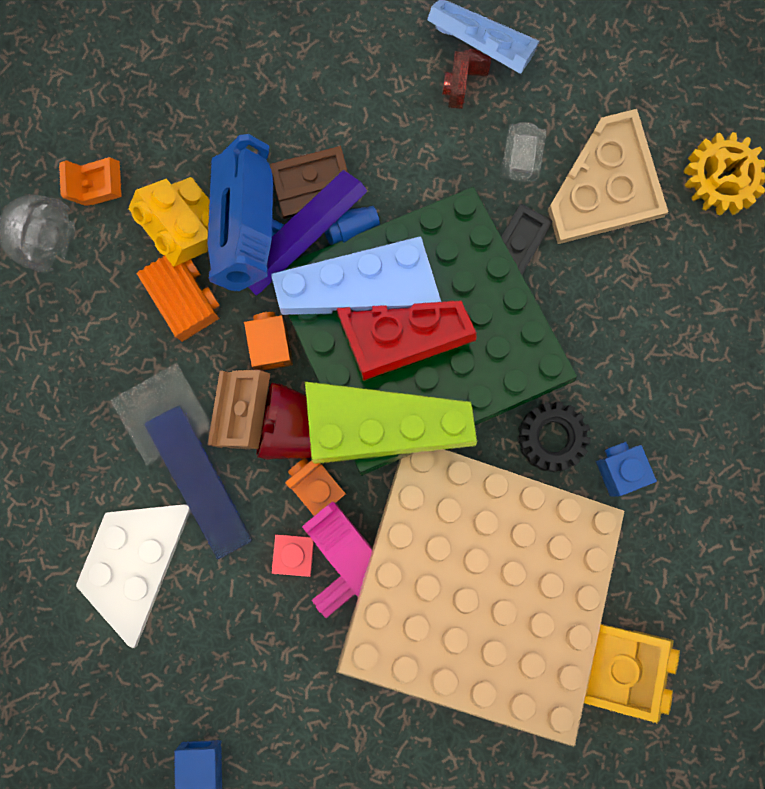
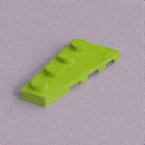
M305 382L313 464L476 446L477 439L471 402Z

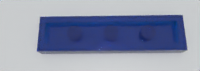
M181 405L144 423L217 560L250 543L253 539Z

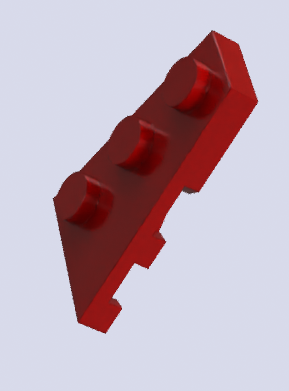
M462 301L415 303L410 308L387 309V305L372 306V310L352 312L350 307L336 308L363 380L476 341V331Z

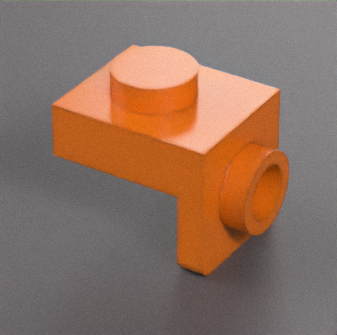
M108 157L82 166L67 160L59 163L62 198L86 206L122 197L120 161Z

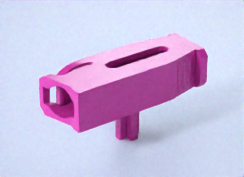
M331 502L302 526L340 574L339 578L312 599L318 611L325 618H328L355 594L357 597L359 596L373 549L335 502Z

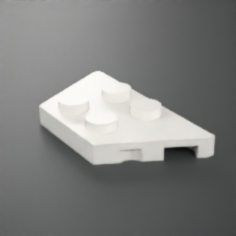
M184 504L105 513L76 587L125 643L132 648L138 645L192 509L190 505Z

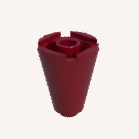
M271 383L266 398V410L263 418L259 449H256L257 458L264 460L312 458L306 395L285 385Z

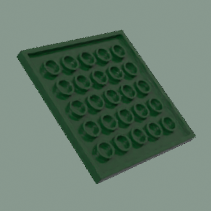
M474 186L359 233L344 243L340 241L294 260L285 269L289 270L421 236L441 302L462 301L476 331V341L363 380L339 320L337 310H333L332 314L288 315L320 384L471 402L474 425L476 426L573 383L577 378L574 369ZM412 453L353 460L360 475L363 476Z

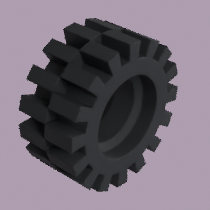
M557 401L555 403H544L530 411L523 418L524 420L518 429L520 431L519 436L517 437L518 444L520 443L521 446L520 451L528 459L527 462L532 466L535 465L539 470L551 472L566 470L577 465L581 457H584L588 452L586 446L591 441V437H587V431H590L589 424H584L582 419L585 417L581 412L577 414L574 411L575 407L571 405L565 406L563 402ZM547 423L560 424L566 430L567 443L559 452H550L540 443V430Z

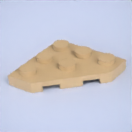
M637 109L602 117L548 209L550 218L553 221L552 225L558 244L665 217L669 213Z

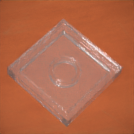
M178 363L111 400L146 466L154 464L210 431L211 421Z

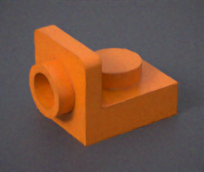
M304 458L288 471L291 478L285 482L286 485L295 492L314 516L331 502L337 503L346 495L321 463L313 464L312 460L309 462Z

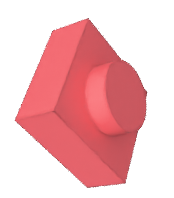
M276 534L272 574L310 577L314 541L311 537Z

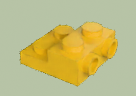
M192 177L171 184L166 178L135 191L128 209L134 220L144 228L154 241L157 250L165 255L173 267L208 252L210 200Z
M600 624L584 703L658 723L661 713L669 715L672 703L673 690L666 689L668 673L676 674L680 650L672 649L674 640Z

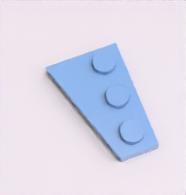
M438 0L431 7L427 21L436 25V29L440 32L454 35L520 74L533 57L539 43L538 40L446 0Z

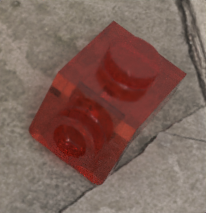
M473 49L463 52L455 51L452 72H445L442 95H449L448 108L463 109L467 75L488 77L491 64L490 56Z

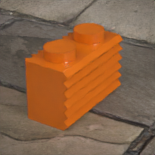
M164 255L163 258H159L156 262H152L149 266H145L143 270H139L136 273L171 331L181 342L220 319L214 310L220 304L209 287L202 290L195 278L201 274L192 259L173 267Z

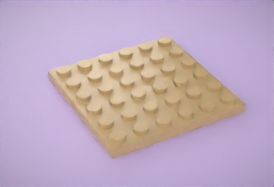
M445 449L415 452L399 459L336 672L565 745L575 746L625 511Z

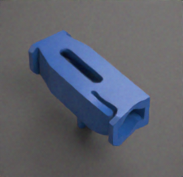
M250 134L239 135L221 154L213 157L211 163L207 242L211 266L209 280L231 291H241L267 277V261L272 236L284 226V224L272 219L273 176L270 165L266 160L269 155V145ZM248 145L254 147L255 149H257V154L248 150L246 147Z

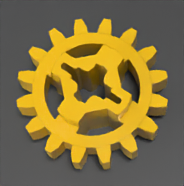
M734 132L725 141L722 134L717 133L711 142L708 139H704L698 146V150L695 149L688 157L692 163L687 165L684 173L692 177L685 183V187L695 188L696 192L691 197L693 201L700 198L705 200L703 210L706 211L714 205L716 206L717 215H722L729 207L730 212L734 215L743 207L748 209L756 202L755 198H759L765 192V188L762 186L765 183V173L761 172L765 168V160H759L757 157L762 148L757 147L751 150L748 147L751 140L749 137L740 143L737 142V135ZM704 168L707 170V179L705 178ZM733 168L736 169L732 174L725 175L721 179L718 178L723 172H729Z

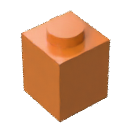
M264 312L254 315L252 321L244 322L251 365L254 370L264 371L293 365L286 322L282 315L276 316L275 312Z

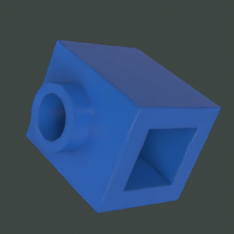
M627 442L618 444L605 450L607 457L596 461L610 497L622 496L657 482L642 445L629 448Z

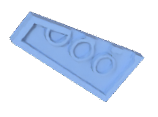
M421 236L271 274L282 315L332 314L333 310H337L336 308L349 307L353 311L372 310V306L387 305V309L410 308L415 303L441 302Z

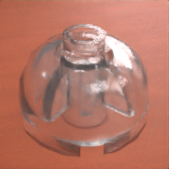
M27 194L12 200L4 208L0 216V246L9 259L36 272H49L54 268L49 266L54 264L60 248L62 261L64 260L75 234V223L68 219L66 210L71 211L69 206L60 199L44 195Z

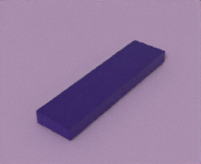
M345 170L341 171L272 236L267 261L268 275L248 288L256 296L273 281L271 274L284 271L366 194L367 190L364 185Z

